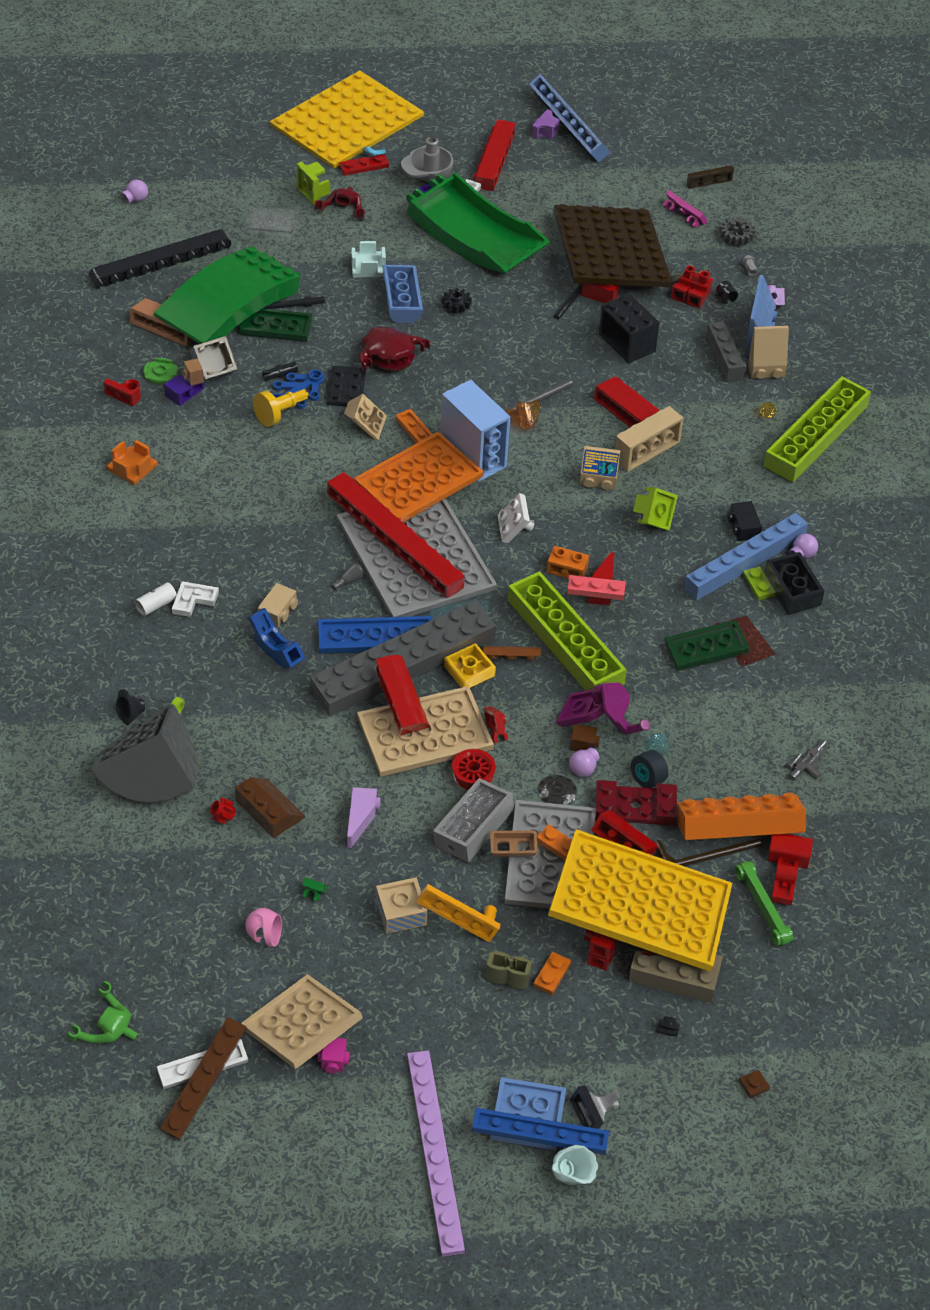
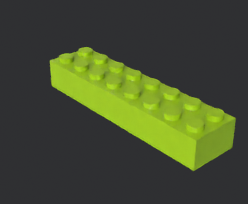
M841 376L766 451L763 467L794 482L868 407L871 391Z
M540 571L509 585L508 602L585 691L604 683L625 684L627 669Z

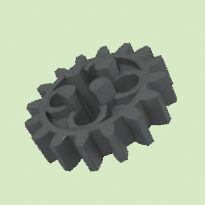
M732 217V220L727 218L726 222H722L720 227V237H724V241L728 240L729 244L732 242L735 245L737 243L743 245L744 242L749 244V241H753V237H755V226L752 225V222H746L747 219L741 220L740 217L738 219Z

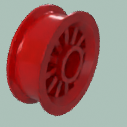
M480 749L463 750L455 756L452 762L454 779L460 787L467 790L479 778L491 783L496 770L495 760L489 753Z

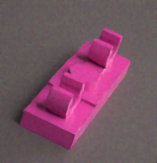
M669 190L666 193L668 200L664 202V207L672 205L669 208L671 212L676 210V206L679 207L680 213L684 216L689 215L686 219L688 224L694 221L692 226L696 228L699 226V222L703 225L708 222L702 212Z

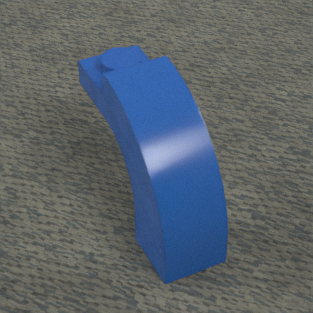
M262 608L248 617L255 632L252 635L256 642L277 664L285 668H292L305 659L298 642L288 641L278 632L266 608Z

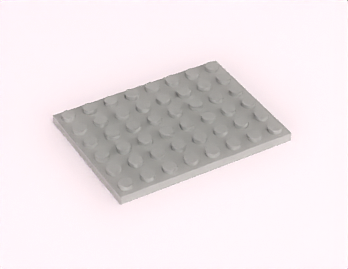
M446 499L403 523L412 528L420 538H423L428 545L436 549L442 557L448 559L456 569L462 571L465 575L464 588L448 599L348 512L337 515L338 523L391 617L414 616L497 590L495 580Z

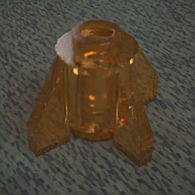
M539 398L530 401L531 405L529 402L522 403L520 401L516 406V411L515 408L506 410V413L521 428L525 427V430L531 429L538 422L541 409Z

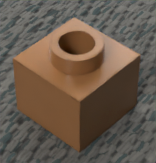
M198 358L184 361L185 369H182L184 379H188L191 386L203 383V368Z

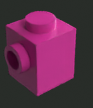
M336 1038L318 1052V1062H321V1070H326L328 1073L343 1072L344 1065H349L350 1052L347 1051V1039Z

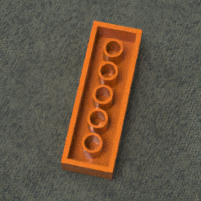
M784 793L779 796L765 794L763 797L746 795L743 798L724 797L723 799L716 800L714 798H705L700 801L686 799L683 802H677V824L685 840L806 832V809L798 796L793 793Z

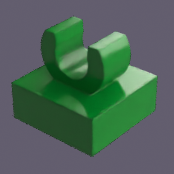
M306 877L302 884L308 887L304 890L303 897L307 898L310 892H314V901L320 899V892L326 893L328 885Z

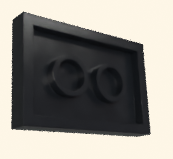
M332 365L327 405L347 407L349 401L364 394L366 370L363 371L362 367Z

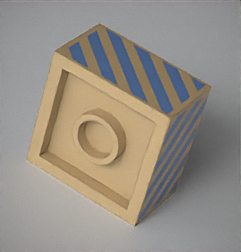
M417 877L376 886V903L386 934L427 925V908L416 903L421 894Z

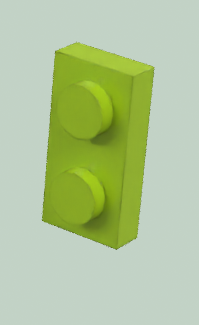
M760 566L743 571L742 575L758 601L775 596L776 592Z

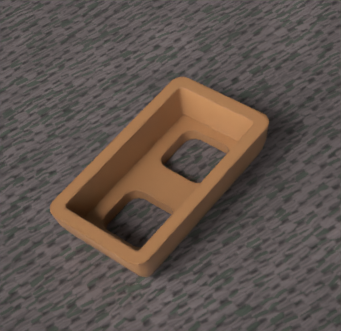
M535 830L490 832L491 854L494 857H533L538 852L537 832ZM508 843L510 851H498L497 844ZM518 843H529L530 850L518 851Z

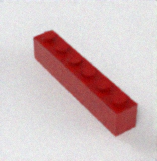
M497 119L496 124L492 126L491 135L489 134L488 144H485L484 154H481L480 163L477 165V173H474L473 181L480 183L483 190L494 191L515 135V122Z

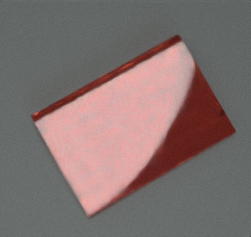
M747 615L729 620H737L750 647L749 653L735 656L742 666L775 655Z

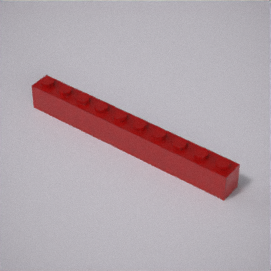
M343 472L327 482L328 496L445 598L448 599L464 588L465 575L462 571L456 569L448 559L442 557L436 549L428 545L412 528L406 526L400 518L392 514L387 507H384L376 497L370 495L352 477Z

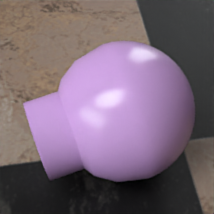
M132 180L121 195L128 204L132 201L140 202L146 199L148 187L141 180Z
M801 534L794 540L793 548L789 550V554L801 552L804 559H809L817 553L818 542L810 534Z
M588 748L587 750H579L573 753L569 759L571 772L578 777L590 776L594 772L596 762L600 758L598 752L594 748Z

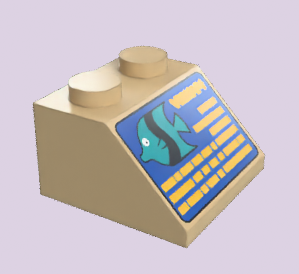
M585 446L580 485L615 490L620 450Z

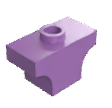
M547 109L540 118L536 119L532 125L533 138L547 137L552 139L559 132L560 119L553 116V111Z

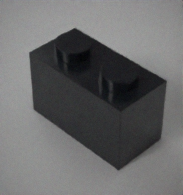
M752 501L732 503L730 511L727 512V518L729 522H732V531L734 535H737L738 540H749L760 534L762 525Z

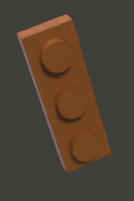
M483 646V652L490 659H497L498 655H506V659H517V656H525V659L535 660L536 656H541L540 647Z

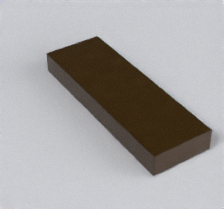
M731 165L689 173L687 187L692 189L732 181L734 168Z

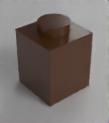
M574 724L570 750L579 751L594 747L598 748L600 736H596L597 728Z

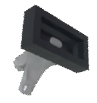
M585 1085L578 1086L570 1101L582 1126L599 1129L603 1124L605 1112L619 1107L617 1099L620 1095L615 1090L603 1097H597L591 1092L589 1093Z

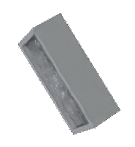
M479 778L433 830L435 846L469 863L489 840L490 832L496 831L513 812V793Z

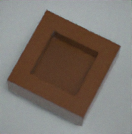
M759 1070L740 1077L739 1082L750 1099L770 1089V1086Z

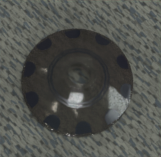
M551 775L541 780L537 792L539 798L544 803L569 805L577 796V787L568 777Z

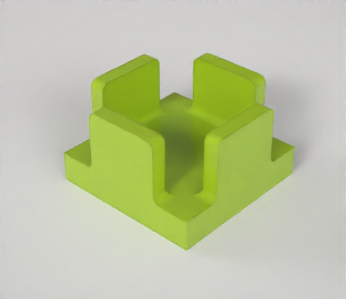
M302 161L296 163L297 188L315 205L316 200L330 194V181L325 180L319 183V178L317 177L324 174L325 169L318 162L305 165Z
M645 487V491L649 492V494H637L633 511L644 514L643 520L638 519L637 523L670 531L678 495L655 487Z

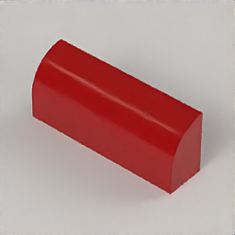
M616 376L596 385L593 399L630 428L659 411L657 407Z
M389 655L376 659L374 668L400 736L429 728V722L403 656Z

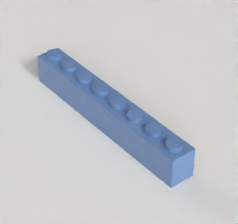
M541 74L529 84L598 163L610 153L606 146Z
M797 513L792 514L687 575L684 590L694 600L701 599L742 575L744 570L754 568L793 545L797 536L806 534L808 523Z

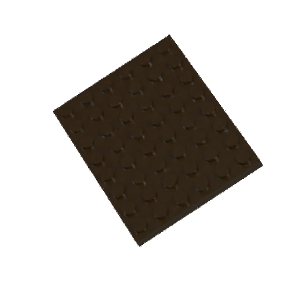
M554 205L553 211L573 283L671 287L672 279L649 210L643 208Z

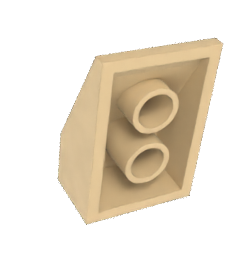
M788 326L754 327L748 360L751 378L785 377L788 357Z

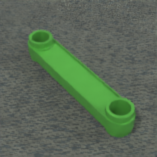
M745 861L736 865L734 868L735 874L739 881H745L772 929L771 938L776 946H783L792 942V930L788 925H784L756 875L754 863L752 861Z

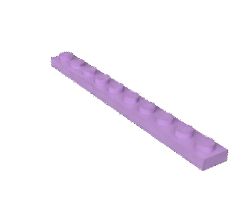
M429 1050L407 1053L441 1255L443 1257L465 1254Z

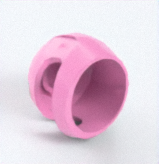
M258 908L247 917L245 923L246 932L252 940L260 942L262 937H256V932L259 928H263L267 946L275 947L279 943L282 932L281 916L270 909Z

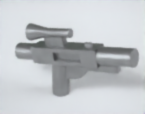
M822 739L814 748L807 752L804 758H801L802 754L799 753L791 762L786 764L785 767L789 770H792L794 765H796L789 778L795 781L806 770L816 780L819 779L822 774L817 770L818 759L825 753L826 749L824 748L828 744L827 741Z

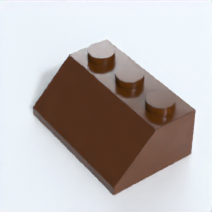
M250 777L235 787L236 802L273 839L305 818V815L268 779Z

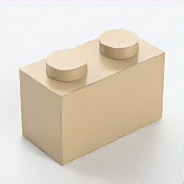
M276 583L259 605L258 611L266 608L274 625L279 627L282 622H286L291 609L294 610L298 604L296 590Z

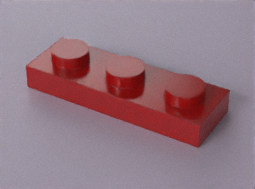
M385 154L339 162V167L345 176L389 168V162Z

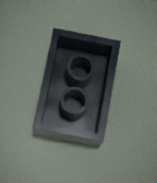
M801 552L766 561L764 574L775 590V595L787 615L822 605L824 589Z

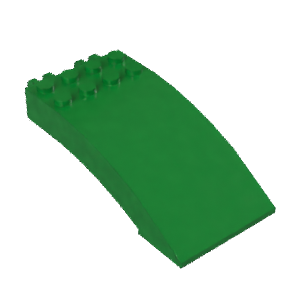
M456 172L448 179L441 174L436 176V180L430 179L428 182L432 189L426 193L416 188L413 194L408 193L406 195V199L409 202L407 214L433 238L478 266L505 274L550 244V241L528 221L524 222L495 206Z
M248 247L213 262L193 275L154 312V316L199 344L227 337L230 331L257 311L297 293L300 273L298 271L294 272L291 267L283 266L280 262L276 261V258L269 257L266 252L262 253L254 247Z

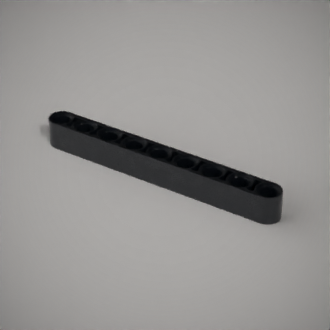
M215 230L94 267L90 270L89 277L95 287L100 289L102 286H110L116 284L115 282H123L132 277H139L148 272L152 273L164 267L168 268L180 262L190 261L196 257L200 258L207 256L209 253L213 254L223 251L222 249L225 248L229 249L231 240L223 230Z

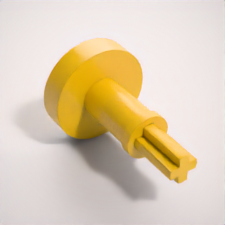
M302 389L295 393L287 392L275 398L269 391H262L253 398L254 412L264 426L271 427L280 422L282 410L295 407L296 403L308 399L307 396L309 394L305 389Z

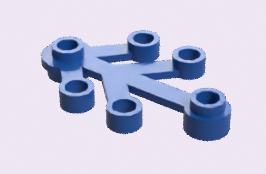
M318 369L311 370L308 375L288 373L286 375L287 382L275 381L273 389L275 391L290 389L287 392L295 393L302 389L306 390L307 387L312 385L309 399L317 401L320 398L318 392L319 384L324 382V374ZM296 380L304 381V382H302V383H296ZM279 393L273 394L275 398L282 396ZM306 400L296 403V407L298 409L306 408Z

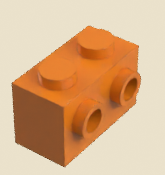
M554 546L547 562V573L569 578V575L584 577L588 569L590 555Z

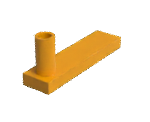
M427 884L417 899L416 903L487 942H490L500 929L501 924L495 921L497 909L492 905L486 906L482 914Z

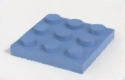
M501 1077L495 1111L561 1122L566 1088ZM490 1135V1140L557 1151V1146Z

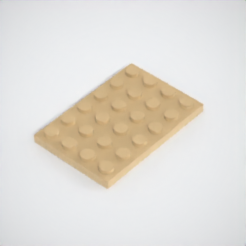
M469 686L420 697L419 699L430 727L401 736L389 705L357 712L358 721L380 777L452 760L458 753L466 749H480L483 751L494 749L493 741Z

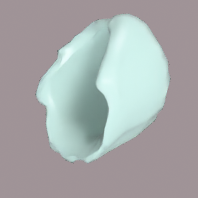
M573 1145L559 1151L554 1156L552 1172L558 1181L567 1185L591 1183L596 1178L598 1170L596 1155L588 1150L587 1147Z

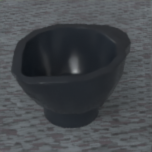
M126 689L119 690L116 700L118 717L125 725L131 724L140 713L145 711L143 699L129 695Z

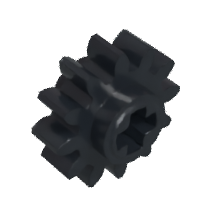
M449 289V293L444 292L442 297L444 309L449 308V312L455 310V313H458L459 310L465 312V308L470 309L472 297H470L469 292L465 293V289Z

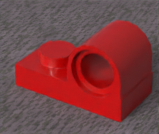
M108 378L103 382L104 394L132 407L141 398L140 383L135 379H129L122 385Z

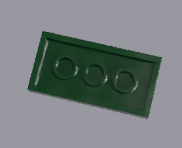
M262 308L241 322L240 334L307 341L313 314Z
M737 620L665 637L666 647L677 671L746 654L750 650Z

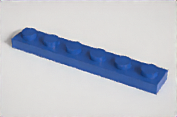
M476 1108L472 1132L562 1148L581 1145L587 1147L593 1153L606 1155L609 1136L608 1130Z

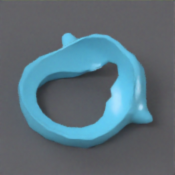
M363 147L362 149L363 155L373 156L386 153L385 149L373 150L370 147Z

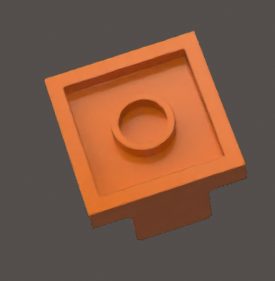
M135 440L134 448L129 446L126 449V443L122 441L112 449V461L106 467L111 473L135 485L158 465V462L151 458L149 446Z

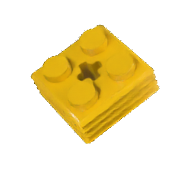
M476 643L444 657V667L461 688L467 686L471 688L495 676V665Z

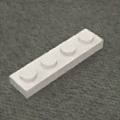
M242 1040L239 1041L223 1070L248 1062ZM207 1050L157 1066V1072L163 1089L188 1082Z

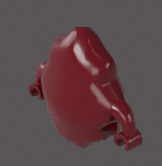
M374 327L368 330L367 334L362 338L361 346L364 350L359 354V362L362 364L363 371L366 370V367L372 369V364L379 366L383 370H402L411 366L415 355L412 353L415 345H420V351L424 352V348L430 350V340L409 335L392 327Z

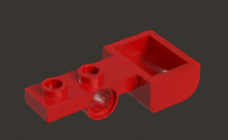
M788 833L772 834L767 861L777 863L771 902L792 906L798 867L808 869L813 838Z

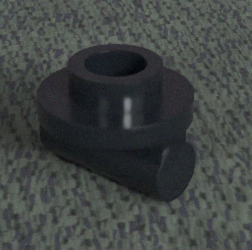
M664 1016L663 1019H659L656 1032L677 1037L680 1024L676 1022V1018Z

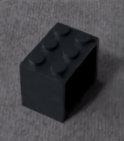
M628 293L602 304L599 335L629 364L656 352L660 322Z

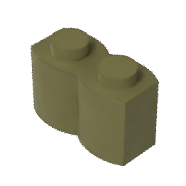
M499 951L490 952L486 967V979L496 984L507 983L513 988L526 989L531 976L532 962L524 957H511Z

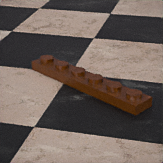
M230 1017L226 1018L161 1126L160 1131L179 1141L181 1140L247 1030V1026Z

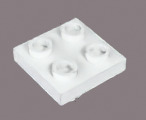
M521 493L512 499L497 515L501 539L504 543H509L522 529L531 531L534 527V521L529 519L525 495Z

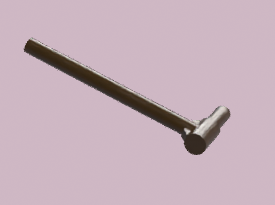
M759 838L675 860V858L667 855L661 840L654 841L658 844L656 851L661 859L682 866L762 846V840Z

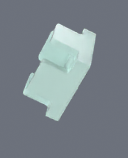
M361 241L359 252H355V248H352L353 278L383 277L382 266L386 265L385 247H381V251H376V241Z

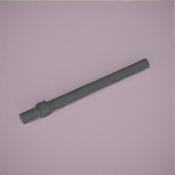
M571 379L503 410L508 415H511L573 386V381Z

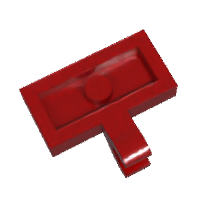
M492 706L484 707L486 725L492 730V741L498 743L497 736L499 734H502L503 740L507 741L508 735L505 732L506 717L504 713Z

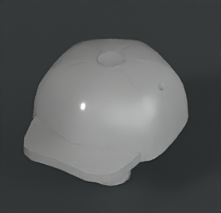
M429 137L426 139L425 146L411 151L410 155L403 158L401 168L409 177L429 183L428 181L432 178L436 180L435 178L438 174L445 178L451 174L453 157L449 151L438 146L437 138Z

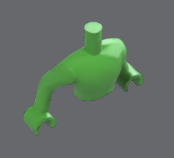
M105 981L102 983V986L107 991L102 989L97 991L98 995L101 998H106L112 1006H108L96 1025L104 1034H88L81 1032L79 1026L72 1025L71 1029L76 1032V1035L67 1032V1039L69 1041L80 1039L93 1044L112 1043L122 1034L133 1041L135 1040L138 1033L128 1027L131 1013L110 993L111 984Z

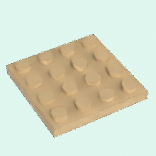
M307 974L241 1024L247 1026L246 1032L293 1068L297 1069L360 1021L362 1014Z

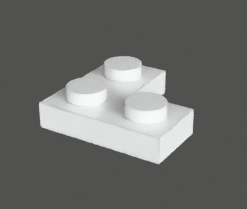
M182 582L172 607V614L191 617L196 603L214 606L219 588Z

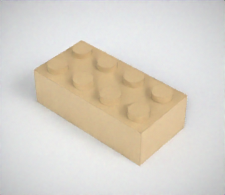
M668 406L663 410H659L656 414L647 417L642 422L633 425L626 431L620 432L616 436L615 450H620L619 465L629 472L678 444L681 439L684 418Z

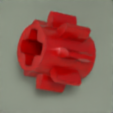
M222 797L220 801H214L210 808V813L214 815L212 819L222 824H225L226 820L231 821L236 813V809L233 807L234 802Z

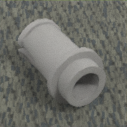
M747 255L742 259V265L746 268L749 276L756 275L755 272L758 273V269L754 264L755 260L750 255Z

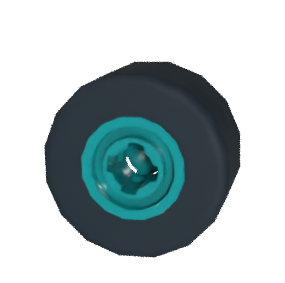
M648 750L632 759L631 773L634 780L643 788H652L657 784L665 782L668 777V765L659 752Z

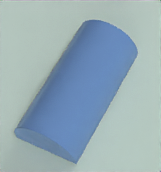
M383 265L382 270L390 318L396 323H413L417 321L423 313L416 266Z

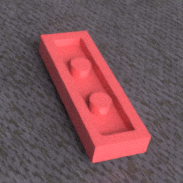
M569 575L567 594L624 600L626 581Z

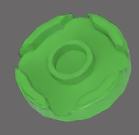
M156 358L153 359V362L149 361L145 364L143 373L148 382L164 385L167 381L178 376V367L170 359Z

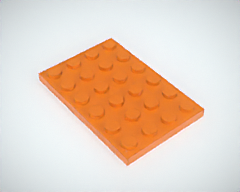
M438 431L358 475L354 480L361 487H364L370 495L376 497L392 514L400 518L402 522H405L484 477V471Z

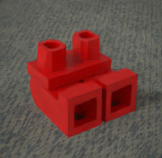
M688 265L679 278V282L673 285L671 299L682 303L686 302L687 305L700 309L711 292L713 278H710V272L704 270L699 274L695 272L696 268L694 266ZM683 293V298L677 297V294ZM692 299H699L698 304L693 303Z
M587 929L584 935V940L590 942L587 964L607 971L617 949L618 940Z

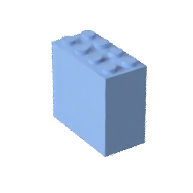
M472 380L443 393L441 434L484 471V477L478 479V481L506 468L510 416Z

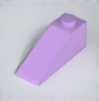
M353 787L347 835L348 848H352L374 819L376 809H380L381 797H377V789Z

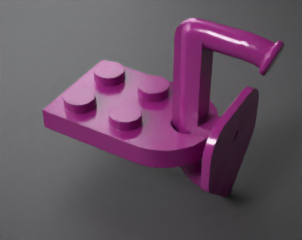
M621 683L599 684L591 690L570 694L556 721L561 727L572 726L595 720L605 713L614 726L623 734L647 731L650 728L647 720L643 719L640 723L629 725L623 716L630 704V696Z

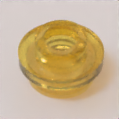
M771 402L763 403L759 408V414L765 418L774 417L776 415L775 405Z

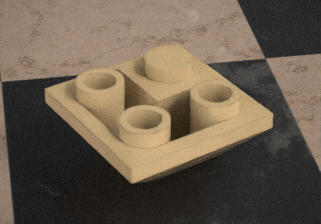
M361 394L348 402L344 414L374 440H379L387 415L364 394Z

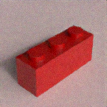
M611 810L601 813L591 829L592 832L603 839L653 855L658 847V844Z

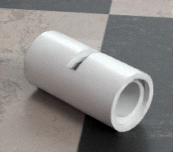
M167 582L152 590V592L137 598L135 605L137 610L143 616H146L175 600L177 594L173 586Z

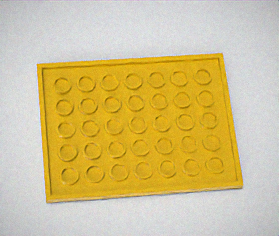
M359 70L269 122L271 127L334 169L339 166V162L349 160L363 152V147H372L423 117L424 111Z
M576 829L548 916L711 972L732 883Z

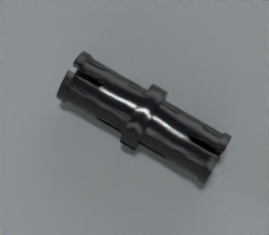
M295 361L282 366L279 364L275 368L262 371V376L265 377V381L278 377L283 378L288 373L298 372V367L295 366Z

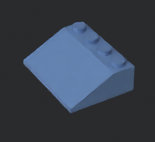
M760 275L746 342L745 357H749L754 327L775 326V322L772 321H776L778 311H774L775 302L763 275Z

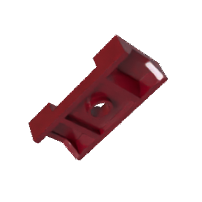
M597 780L595 821L601 813L611 810L627 823L676 826L677 785L657 784L656 788L617 786V781ZM637 802L641 807L634 808L630 804Z

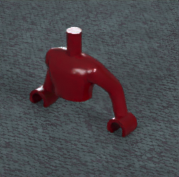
M352 187L335 189L325 201H315L314 209H321V211H324L325 207L330 206L334 200L336 203L345 206L355 203V218L362 217L364 219L365 209H362L360 195L353 191Z

